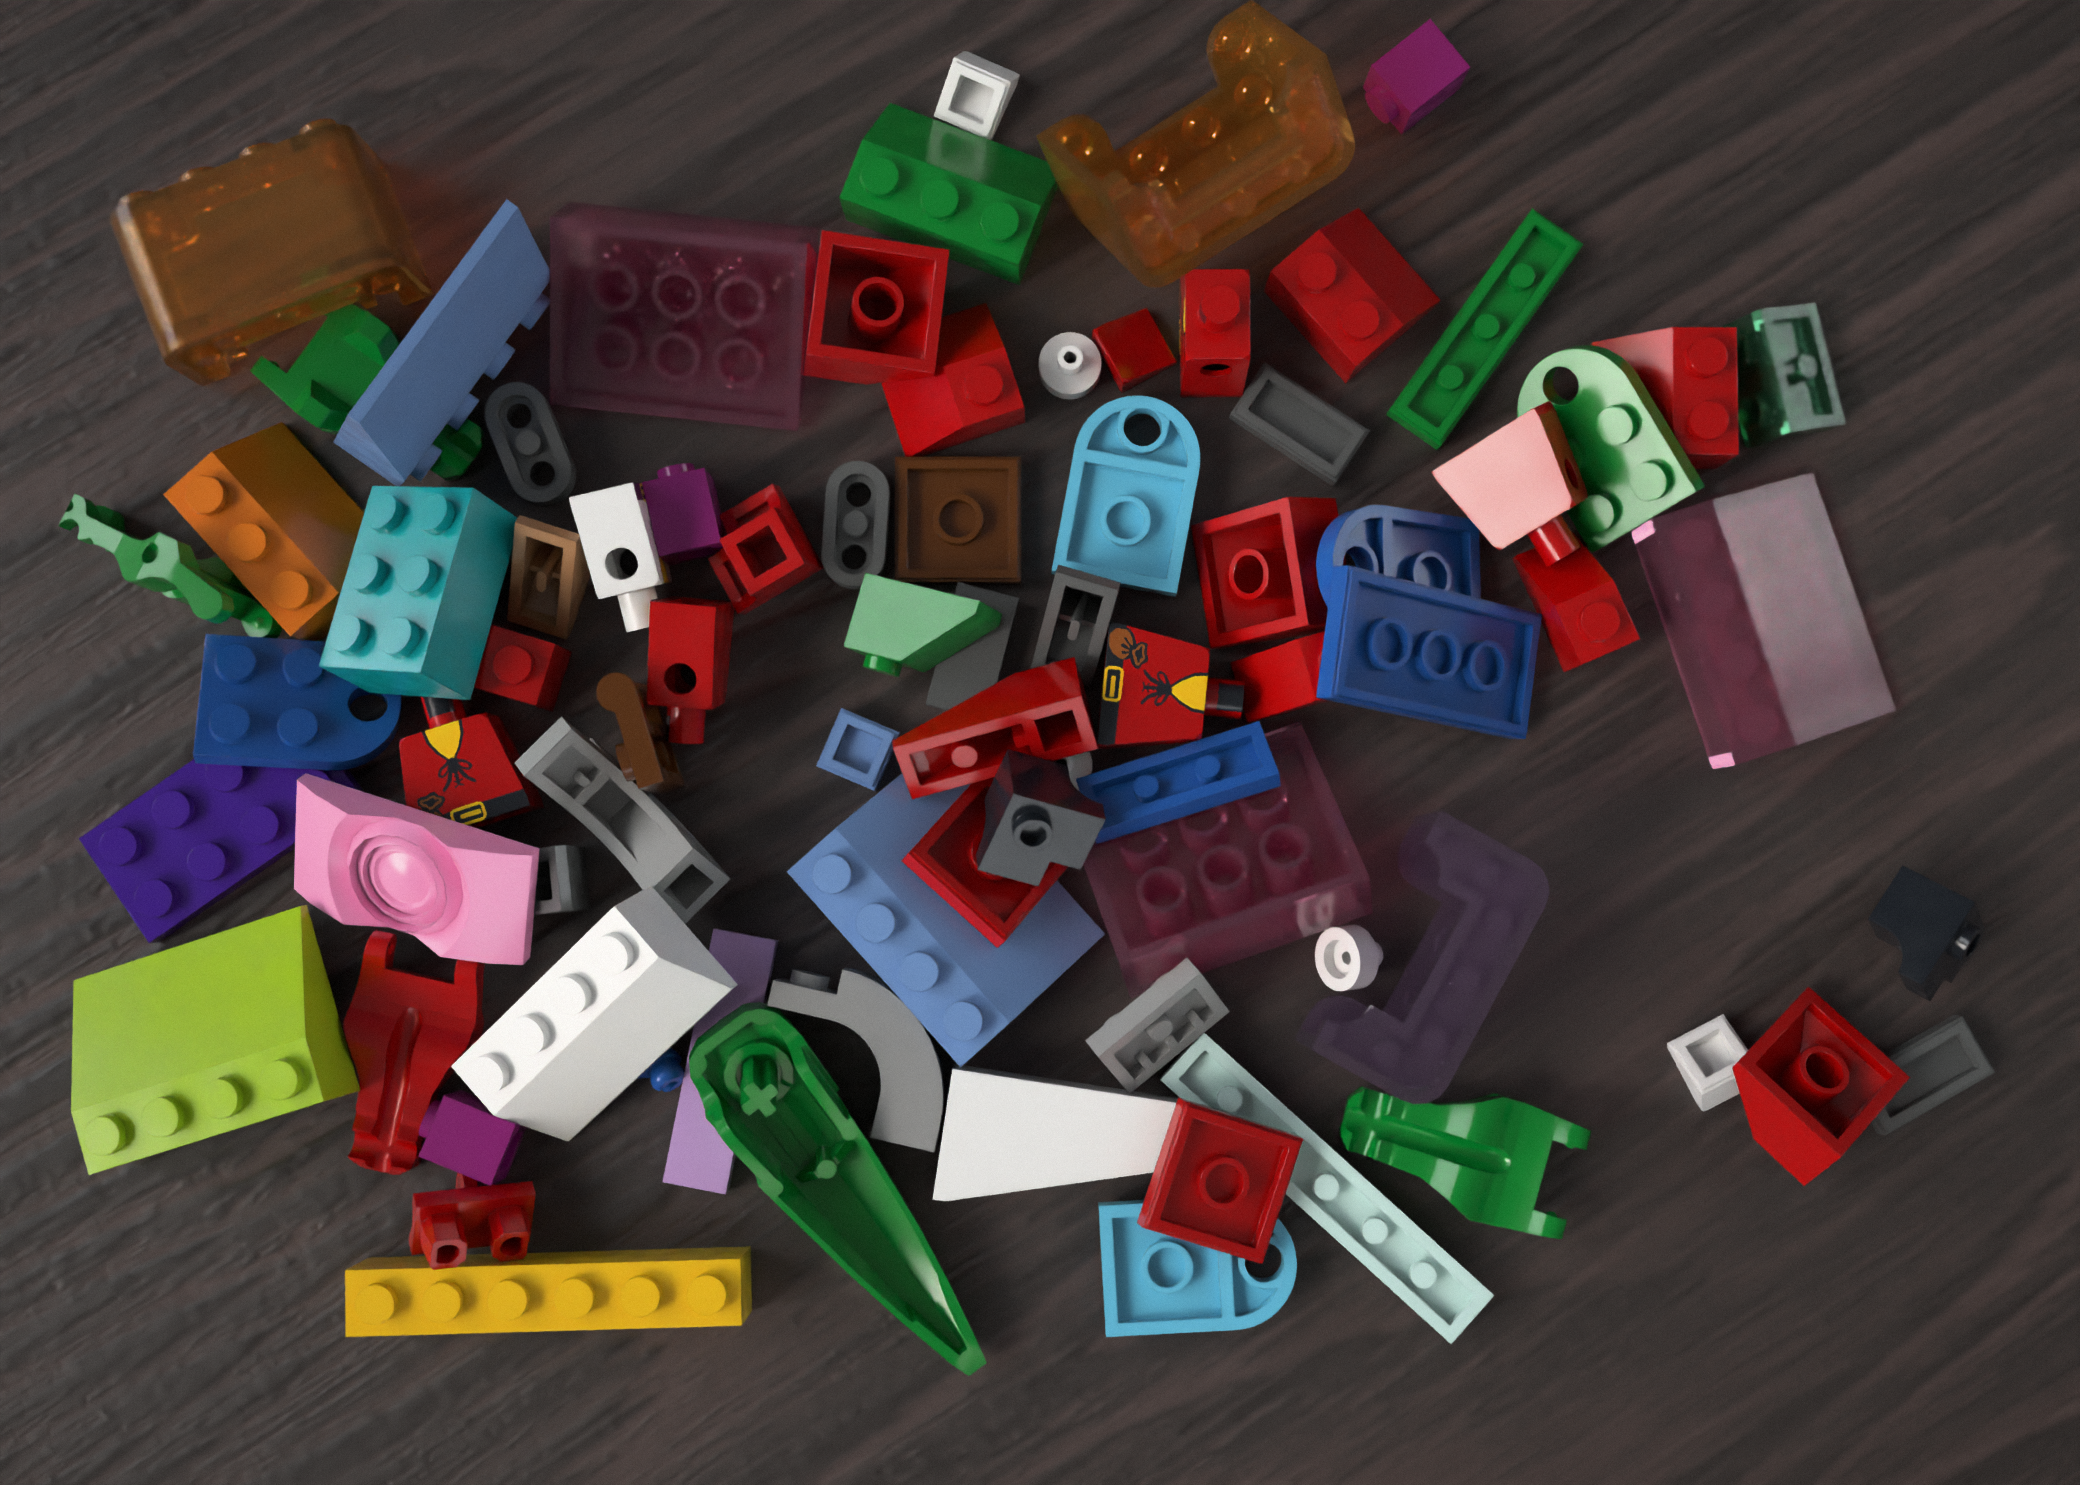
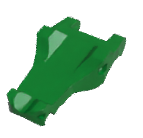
M313 284L302 300L308 303L314 312L325 315L327 317L325 322L287 373L280 369L277 362L269 361L262 355L250 371L299 416L325 433L337 435L349 412L402 341L398 334L387 324L368 311ZM466 419L458 430L446 424L432 443L441 449L442 453L430 470L447 482L454 481L463 476L482 451L485 432L469 419Z
M74 494L58 526L69 531L79 526L78 540L90 545L95 544L105 548V551L114 554L119 563L122 576L126 581L154 592H162L169 598L190 605L197 617L209 622L220 624L227 621L230 617L240 620L249 637L278 638L283 628L219 557L196 560L191 546L161 532L146 540H142L125 532L124 517L121 513L105 506H95L92 501Z
M1360 1086L1347 1097L1344 1115L1338 1130L1340 1139L1347 1151L1371 1157L1374 1160L1422 1178L1444 1196L1468 1220L1554 1239H1563L1568 1219L1558 1216L1553 1211L1545 1212L1535 1208L1552 1142L1563 1143L1570 1149L1579 1148L1587 1150L1592 1132L1523 1101L1497 1093H1490L1469 1100L1432 1103L1386 1094L1364 1086Z

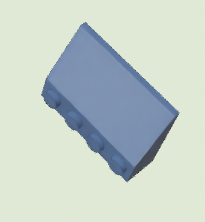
M506 199L354 405L333 443L395 486H401L409 475L421 482L442 453L441 449L432 444L446 424L455 430L461 427L479 402V399L469 393L483 373L492 380L497 377L516 350L506 343L507 339L519 323L530 330L552 301L542 291L553 275L519 208L508 199Z
M900 774L830 832L792 866L787 873L955 1062L962 1067L1101 939L1105 933L1065 888L1056 881L1008 939L998 948L995 947L901 861L970 784L912 800L903 774Z

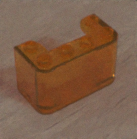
M1250 0L1221 19L1214 26L1208 37L1207 57L1218 86L1118 150L1114 151L1109 137L1100 123L1086 114H1073L1063 118L1036 135L1071 213L1141 284L1150 288L1163 287L1173 283L1332 182L1347 169L1353 158L1355 150L1354 134L1327 55L1253 0Z
M333 119L312 121L299 130V135L276 144L258 143L249 146L240 152L238 159L218 167L191 169L179 177L178 183L155 192L138 191L128 194L119 200L118 208L111 213L109 218L163 361L167 366L202 387L230 376L231 373L225 360L227 355H230L237 361L249 357L246 345L357 301L366 309L379 305L375 294L385 295L396 292L405 306L434 294L381 159L353 128L348 125L337 124Z

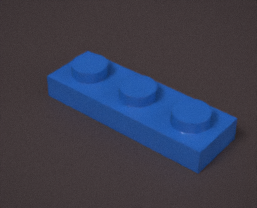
M1260 721L1076 779L1080 793L1095 802L1103 804L1106 820L1095 840L1096 844L1281 786L1280 774Z

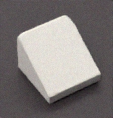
M963 51L953 58L934 117L992 140L1014 93L1020 75L970 52Z
M1724 1014L1667 1043V1048L1694 1100L1703 1112L1740 1094L1732 1067L1748 1049Z

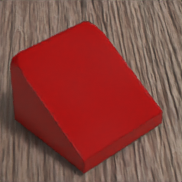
M1147 308L1104 323L1092 330V341L1097 346L1121 393L1177 363Z

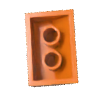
M280 422L212 451L163 495L290 637L302 641H320L329 633L365 511L285 423Z

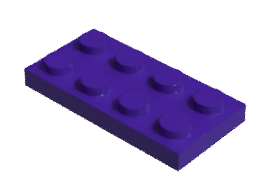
M193 759L84 834L79 840L148 943H159L295 849L297 779L307 773L356 790L363 791V789L349 769L314 770L198 764Z

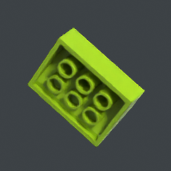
M307 905L298 906L74 980L71 1114L89 1175L360 1091Z

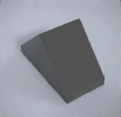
M1058 565L1031 669L1075 657L1083 685L1091 687L1121 582Z
M558 845L540 848L534 916L591 910L585 847Z

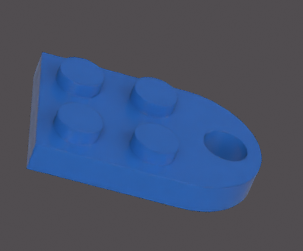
M1368 505L1347 511L1336 517L1326 528L1320 540L1316 558V571L1320 592L1327 607L1329 604L1333 567L1344 566L1343 561L1346 553L1352 557L1358 568L1481 599L1479 529L1469 518L1386 505Z
M206 634L193 757L195 763L314 770H346L355 768L379 756L394 739L401 721V695L369 693L319 667L326 641ZM363 695L377 696L387 705L384 715L374 721H361L355 718L349 708L355 699Z

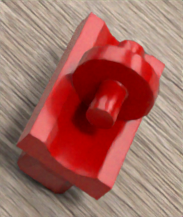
M457 1172L456 1189L413 1193L412 1228L409 1232L411 1255L425 1254L433 1270L457 1267L466 1260L467 1249L490 1246L492 1257L498 1259L499 1262L523 1260L527 1256L536 1193L533 1182L478 1186L477 1180Z

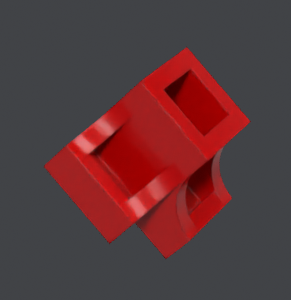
M771 484L719 515L727 535L719 539L723 548L708 558V561L737 614L745 615L824 568L780 486Z

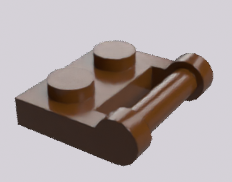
M618 672L609 673L598 682L596 697L602 707L616 714L624 742L616 744L615 749L626 781L636 780L638 789L657 794H665L684 788L685 784L672 742L665 741L666 722L661 706L648 704L647 685L635 683L629 676Z

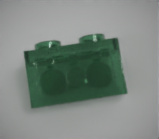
M1816 303L1758 309L1722 326L1737 327L1738 421L1743 441L1747 448L1759 447L1784 437L1825 432L1846 424Z

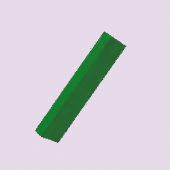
M1531 209L1386 415L1438 450L1583 246V243L1534 209Z

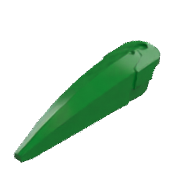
M763 1002L746 1003L720 1019L698 1037L689 1055L690 1078L699 1092L705 1109V1117L733 1153L755 1174L758 1186L855 1281L946 1361L968 1376L985 1365L987 1362L922 1230L871 1145L836 1093L840 1089L791 1022L776 1007L767 1006Z

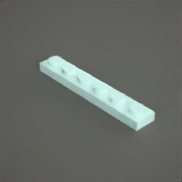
M1203 1033L1187 1046L1161 1075L1160 1080L1180 1098L1296 1134L1303 1138L1286 1195L1450 1344L1455 1341L1493 1298L1494 1295L1207 1034Z

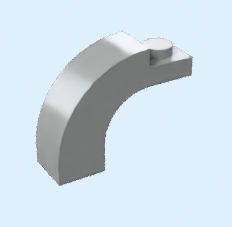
M562 716L515 762L527 779L575 816L618 858L642 890L652 886L684 924L730 880L728 875L699 841L651 792L638 789L636 780L627 782L619 762L593 738L588 739Z
M850 967L842 969L838 991L828 989L830 977L803 970L792 969L790 980L785 978L773 980L767 1006L843 1024L860 1035L872 1050L880 1071L881 1091L870 1138L934 1152L937 1147L946 1104V1080L941 1053L935 1038L891 988L881 979Z

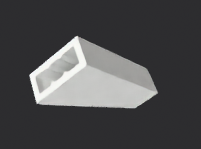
M955 1064L952 1068L932 1200L952 1201L1153 1173L1178 1098L1137 1091L1129 1094L1124 1089L965 1065L960 1067L958 1064Z

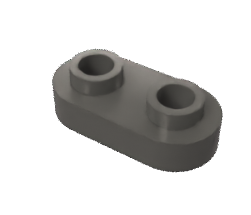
M511 382L500 386L488 398L484 416L487 428L512 488L520 497L536 506L549 507L564 501L575 486L576 468L549 402L536 388L526 383ZM521 409H529L531 411V421L523 428H514L512 423L514 414ZM543 466H552L555 471L552 482L545 486L537 485L535 480L537 471Z
M850 461L839 466L829 477L825 493L821 550L822 564L826 573L837 585L850 590H859L861 588L865 573L881 576L887 561L891 503L890 487L884 474L876 466L865 461ZM858 486L866 487L871 491L869 502L861 507L853 506L848 502L850 491ZM859 548L866 552L867 559L861 568L849 569L844 565V556L850 549Z

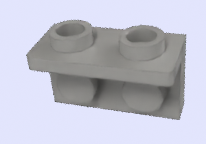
M1185 958L1170 972L1160 976L1148 990L1121 1012L1110 1017L1098 1031L1085 1041L1130 1094L1230 1011L1199 970L1188 958Z

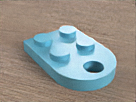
M1126 396L1104 404L1086 420L1078 434L1074 447L1051 574L1055 575L1058 565L1121 582L1120 587L1176 597L1200 469V448L1197 436L1188 420L1176 408L1162 400L1149 396ZM1137 414L1150 415L1158 422L1161 434L1150 445H1135L1125 435L1124 425L1126 421Z
M1144 1200L1098 1202L1106 1337L1229 1331L1251 1328L1263 1323L1276 1314L1287 1301L1293 1289L1297 1272L1296 1251L1290 1234L1279 1218H1277L1269 1244L1276 1246L1280 1250V1267L1273 1275L1266 1278H1258L1246 1270L1244 1258L1142 1228L1137 1223Z

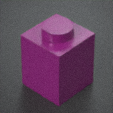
M1429 19L1371 65L1363 85V89L1366 91L1365 99L1373 114L1381 122L1388 124L1391 121L1402 135L1460 89L1470 66L1434 22Z
M692 463L675 464L658 470V479L642 482L658 557L666 564L671 566L710 557L723 548L719 539L726 536V531L719 516L722 514L714 479L705 468L695 470V466Z
M458 1090L444 1095L442 1101L434 1100L426 1111L419 1129V1136L426 1138L419 1157L491 1186L507 1177L527 1127L494 1116L477 1096L463 1090Z

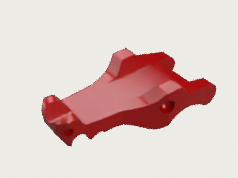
M375 930L366 943L358 983L349 1010L343 1021L346 1041L360 1080L356 1116L352 1131L355 1132L352 1149L347 1156L351 1161L365 1169L401 1175L420 1165L422 1158L419 1157L422 1149L423 1137L419 1136V1129L423 1117L431 1103L436 1100L444 1084L455 1071L451 1066L482 1035L484 1027L482 1001L485 963L457 959L454 981L392 968L397 936L396 934Z

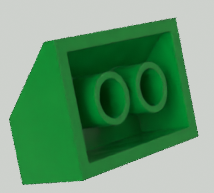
M889 103L862 139L839 199L845 218L849 222L905 243L949 249L948 259L1020 285L1063 175L1064 167Z

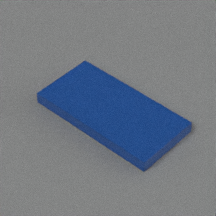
M1350 565L1334 566L1316 698L1508 739H1526L1542 614Z

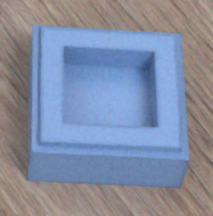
M841 708L816 766L876 792L894 751L892 741L900 737L901 734Z

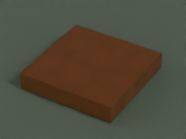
M895 457V580L913 585H957L958 582L968 585H1021V457Z

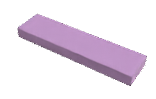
M718 928L713 929L709 952L738 985L693 1027L663 1177L664 1183L725 1195L729 1192L736 1155L705 1117V1109L701 1097L690 1078L689 1055L697 1038L720 1019L743 1004L753 1002L766 1003L779 940Z

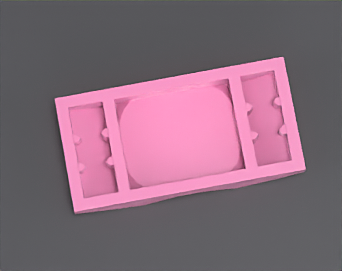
M307 773L297 779L294 890L310 904L343 925L389 927L413 935L438 956L444 958L508 965H524L530 958L540 848Z

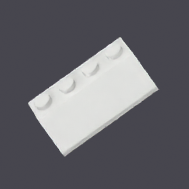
M649 886L615 905L451 1067L494 1116L519 1123V1125L565 1141H570L738 984L652 886Z

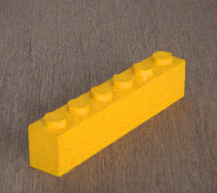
M751 1246L527 1253L523 1260L499 1262L498 1259L492 1257V1254L466 1255V1260L455 1268L433 1270L430 1267L425 1256L370 1257L345 1270L346 1337L742 1326L752 1312Z

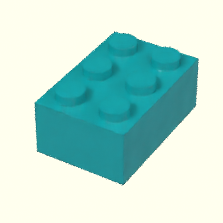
M372 486L319 667L369 693L470 700L513 548L514 526L517 517L474 488Z

